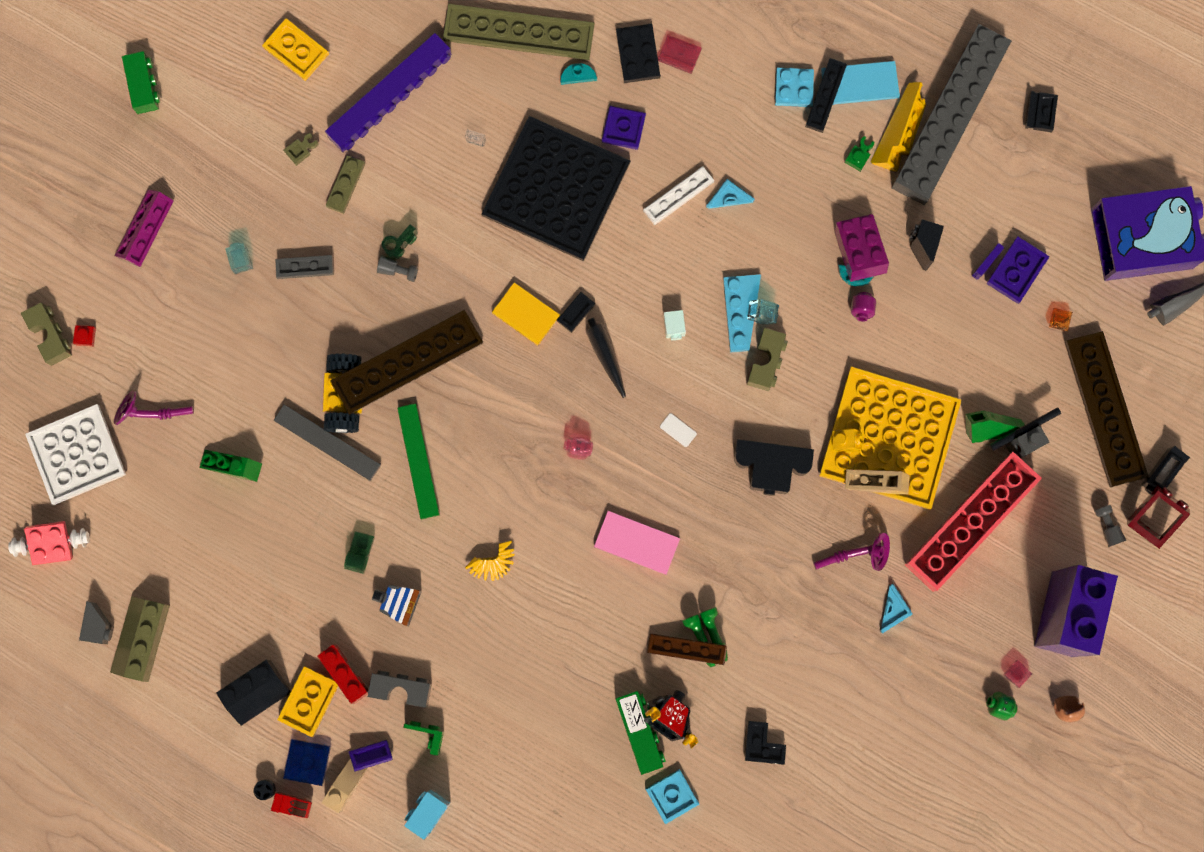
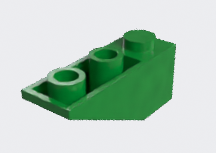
M985 410L965 414L966 434L972 443L1000 439L1025 425L1021 419Z
M204 450L199 468L257 482L262 463L245 457Z

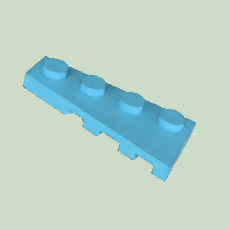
M761 274L723 278L730 353L750 350Z

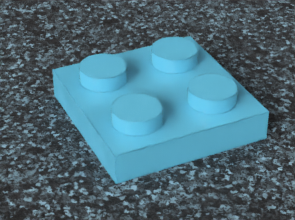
M777 68L775 105L812 107L814 69Z

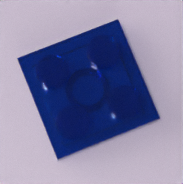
M291 739L283 779L323 786L331 746Z

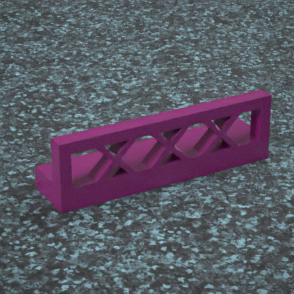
M148 189L114 256L141 267L174 200L159 191Z

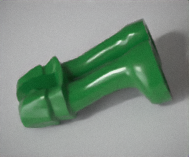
M714 607L699 613L712 643L725 645L715 625V617L718 614L717 608ZM698 614L682 620L685 627L692 629L697 641L708 642ZM726 651L725 662L728 661L727 651ZM706 663L709 667L716 666L712 663Z

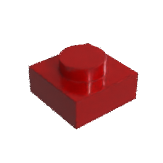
M75 325L73 344L94 346L96 328L94 326Z

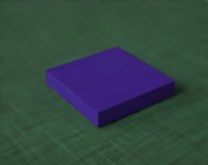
M610 106L602 143L638 150L646 113Z

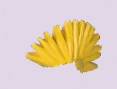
M512 541L499 543V552L496 557H474L465 568L472 567L469 573L472 574L475 571L474 577L478 574L477 578H480L484 571V580H487L488 571H490L492 581H494L495 576L497 580L499 579L498 572L503 578L502 572L507 575L506 570L510 571L505 564L513 565L514 563L506 559L515 556V553H511L514 551V548L505 549Z

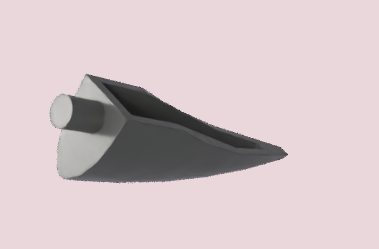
M1204 282L1182 292L1165 296L1151 304L1152 310L1147 312L1148 317L1152 319L1156 316L1163 326L1171 322L1204 295Z

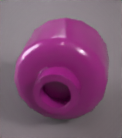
M860 292L852 298L851 314L858 321L865 322L875 316L876 299L872 294Z

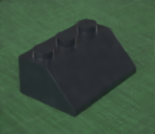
M267 659L216 692L226 710L241 726L291 693L272 661Z

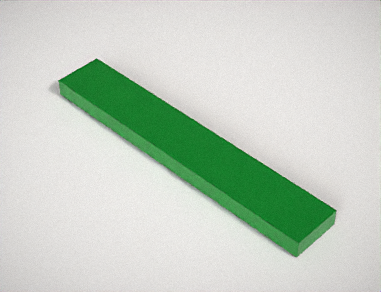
M417 404L398 407L420 519L440 516Z

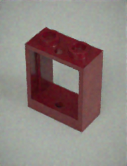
M1159 486L1151 492L1127 520V525L1158 549L1163 546L1190 515L1189 505L1181 499L1179 501L1172 497L1173 493L1165 487L1162 489ZM1159 497L1181 513L1161 536L1139 520Z

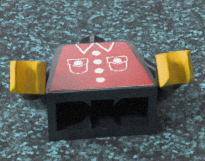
M675 690L673 696H658L649 701L644 722L670 741L684 739L682 741L683 745L689 744L691 749L698 743L697 737L691 732L690 708L682 703L685 698L683 692Z

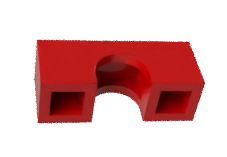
M336 644L331 645L317 655L350 704L357 703L368 694V688L351 669L347 658Z

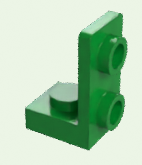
M409 721V724H404L403 728L434 734L433 738L430 737L427 749H430V754L438 756L440 754L444 731H440L439 726L429 725L428 728L421 727V723L416 721Z

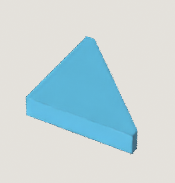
M726 179L706 205V208L753 203L755 199Z
M894 584L889 585L880 629L881 633L886 632L912 615L911 610Z

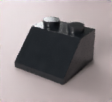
M922 219L919 225L915 224L914 229L910 233L909 240L911 241L910 248L921 268L927 271L934 262L944 226Z

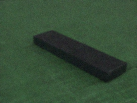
M832 58L829 59L805 127L823 133L847 66L846 63Z

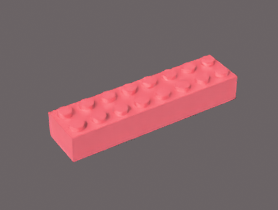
M1014 452L1009 453L906 562L905 566L932 592L938 591L1042 478Z

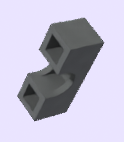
M378 670L377 674L372 673L367 697L389 700L391 691L396 687H402L407 692L406 704L428 707L432 684L427 683L428 679L416 677V681L408 680L409 676L397 674V677L389 676L390 672Z

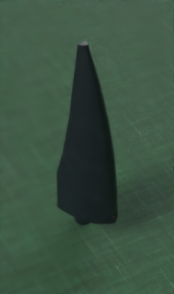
M591 318L587 320L590 328L586 331V334L603 368L624 398L626 393L620 369L603 324L597 325L595 319Z

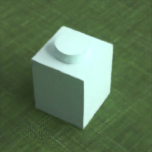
M683 310L664 312L666 338H671V340L682 339L686 334Z

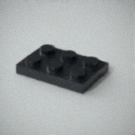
M645 24L617 28L616 37L624 83L660 79L661 75L653 25Z

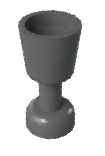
M381 255L377 266V273L392 276L395 273L407 275L409 281L415 282L418 266L411 265L409 268L398 266L397 261Z
M1111 505L1094 511L1097 517L1102 516L1107 529L1104 530L1108 547L1127 541L1120 527L1113 524L1109 514L1113 511Z

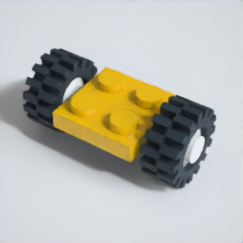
M344 353L327 355L326 372L329 373H324L322 412L335 413L324 415V431L333 433L359 432V416L355 414L349 415L346 412L330 380L359 366L362 360L361 356ZM360 409V410H358V411H356V412H354V413H356V414H361V413H362V409Z

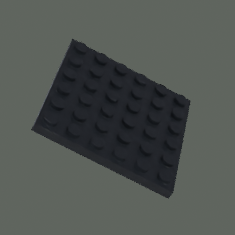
M529 116L481 215L584 261L631 160Z

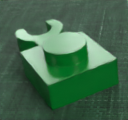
M865 136L860 140V148L855 145L844 162L860 172L871 155L867 151H870L875 143L872 141L869 146L865 145Z

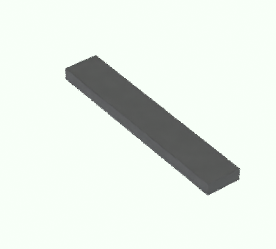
M283 405L274 419L276 423L369 481L373 479L381 466L286 405Z

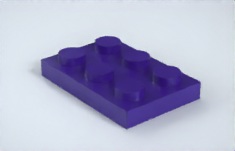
M1017 236L986 284L1019 304L1050 256Z

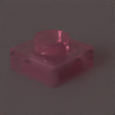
M1016 660L1003 675L1017 688H1020L1032 673Z

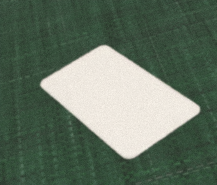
M671 413L660 425L662 430L684 447H687L697 435L694 430Z

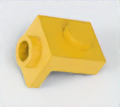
M856 429L832 431L833 450H862L864 437L861 431Z

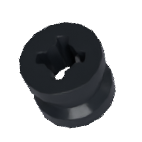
M269 779L261 780L255 784L253 792L257 799L267 800L275 795L276 786Z

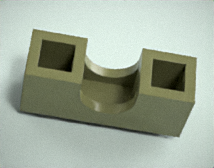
M39 303L21 312L30 331L37 333L41 330H47V339L37 345L45 363L52 366L72 356L69 350L71 346L66 338L63 339L61 335L63 330L58 322L55 323L53 319L55 314L50 306Z
M767 328L763 329L757 349L768 354L769 363L766 365L753 364L747 385L765 391L775 387L777 376H774L776 369H780L783 358L779 357L781 351L785 352L788 343L785 340L786 334Z

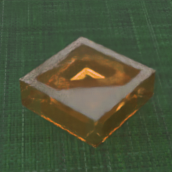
M1053 308L1049 327L1068 332L1073 312Z

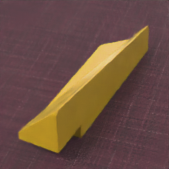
M912 82L907 85L871 159L872 164L897 172L901 154L909 155L926 107L925 99L921 98L920 90L923 86L921 82Z

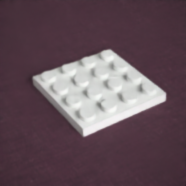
M98 404L25 434L52 505L61 503L126 475Z

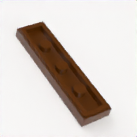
M650 633L647 653L724 665L727 646Z

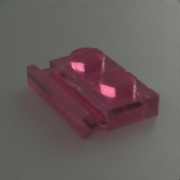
M667 35L658 61L692 74L702 48Z

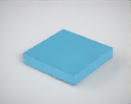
M680 769L646 788L649 797L665 824L699 805Z

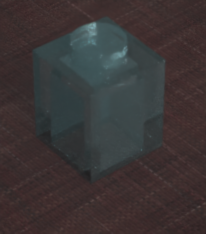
M233 243L230 247L225 248L231 270L235 274L253 269L248 249L244 243Z
M764 299L752 300L749 302L747 319L763 325L774 324L777 322L779 305Z

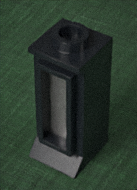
M1176 446L1168 448L1148 474L1149 477L1141 485L1145 487V491L1148 494H1151L1157 486L1162 489L1163 487L1167 488L1190 457Z

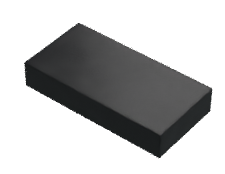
M580 292L557 319V322L572 333L595 306V302Z

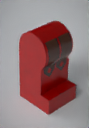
M277 792L274 796L271 811L308 818L312 802Z

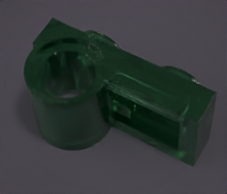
M410 224L398 238L387 236L382 240V248L388 258L395 260L402 257L405 252L404 249L408 245H412L417 239L418 233L416 228ZM395 243L396 247L394 249H387L388 244Z
M355 531L350 551L346 555L344 569L361 574L365 573L374 536Z

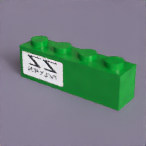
M636 691L615 698L640 774L643 775L663 768L662 763L666 762L662 750L658 751L656 744L659 743L656 731L652 732L650 725L644 722L646 715L643 706L646 705L643 693L639 694Z

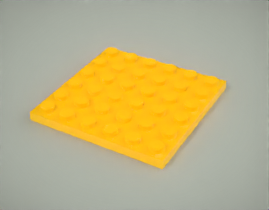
M850 367L832 431L859 430L863 434L864 443L862 450L835 451L833 450V435L831 432L819 476L845 484L846 470L902 471L910 475L908 495L873 493L929 510L932 509L961 399Z

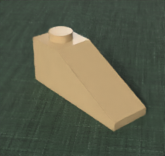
M846 470L845 489L908 495L910 475L902 471Z
M349 759L329 789L322 804L337 813L342 812L368 768L354 772L351 759Z

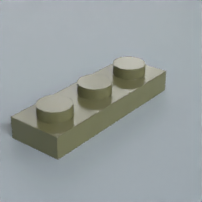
M347 155L326 203L327 208L342 214L345 213L364 169V161Z

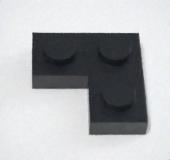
M748 721L745 761L785 765L786 745L767 743L768 723Z

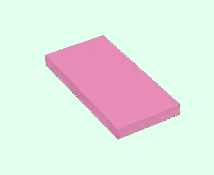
M608 511L594 547L667 575L680 538Z

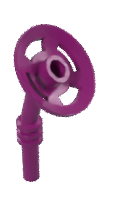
M132 390L120 404L113 422L115 425H118L128 416L131 418L134 416L160 418V420H163V418L171 419L173 416L194 414V409L191 406L176 409L169 407L167 410L163 408V410L159 409L158 411L137 410V407L134 406L136 391Z
M882 532L878 534L874 543L870 546L846 551L843 549L842 552L838 551V554L835 552L832 556L813 562L814 567L817 570L836 562L838 564L840 561L844 562V559L847 561L850 557L869 554L873 569L881 571L889 557V536Z

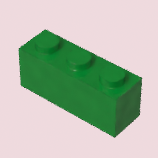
M144 51L122 56L133 110L137 115L159 110L160 96L157 91L155 92L154 86L157 85L155 75L151 73V68H153L151 58L147 57Z

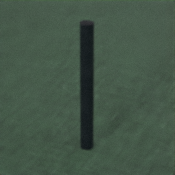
M1057 407L989 445L994 451L1062 413Z

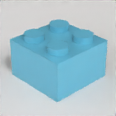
M433 790L422 792L416 801L419 805L416 809L410 810L404 819L407 821L404 826L423 840L429 836L450 805L449 801Z

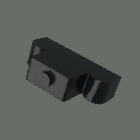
M737 439L734 462L742 469L748 468L750 465L752 466L751 490L763 491L764 495L775 496V493L787 494L790 491L792 471L797 476H804L811 470L814 449Z

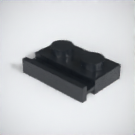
M1030 92L1025 129L1032 128L1038 131L1053 132L1058 95Z

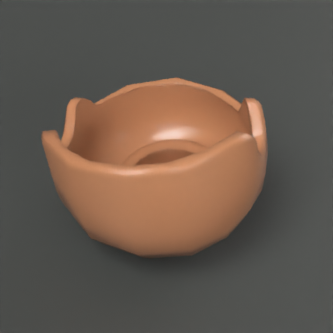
M1060 696L1054 700L1055 715L1064 722H1077L1084 717L1085 705L1084 703L1081 705L1076 696Z

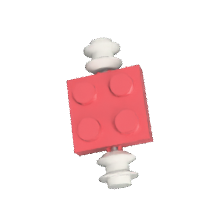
M65 521L32 525L24 528L26 539L23 536L20 538V541L12 538L8 548L14 557H17L19 552L26 556L29 550L32 565L67 561L73 558L70 544L75 549L78 548L79 544L86 547L87 543L90 542V536L88 532H85L84 528H81L80 533L73 529L70 536H68Z

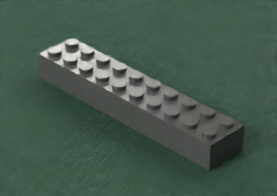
M978 24L891 189L923 205L927 203L1012 40Z

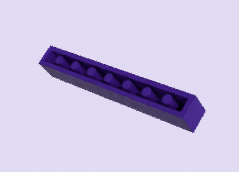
M434 33L325 131L327 137L342 153L345 150H350L356 140L366 136L369 129L373 125H378L385 114L391 113L400 101H404L409 97L410 92L414 88H419L423 84V80L428 76L434 75L441 64H446L450 60L452 55L450 48Z

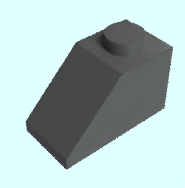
M86 601L79 641L108 645V641L111 640L113 634L111 624L97 603Z

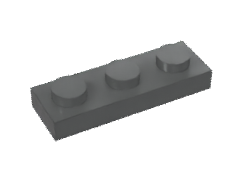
M332 255L275 259L277 279L334 275Z

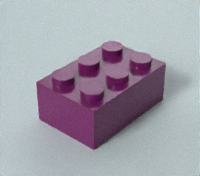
M873 214L836 222L834 233L850 282L886 274L889 261Z

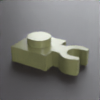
M311 133L305 135L304 141L300 142L297 139L283 150L296 166L311 155L308 151L309 149H314L319 145L317 140L309 143V140L313 137Z

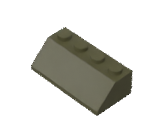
M131 597L110 673L133 680L149 682L170 605Z

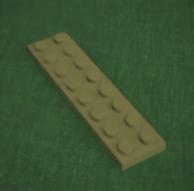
M448 4L443 41L590 60L595 23Z

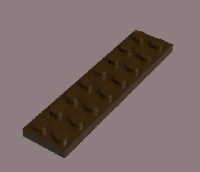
M463 310L330 380V383L346 412L351 415L482 345L483 341L466 311Z
M1101 331L1065 341L1109 487L1148 478L1149 475L1104 332Z

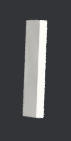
M702 166L644 208L643 212L655 226L714 183V179Z

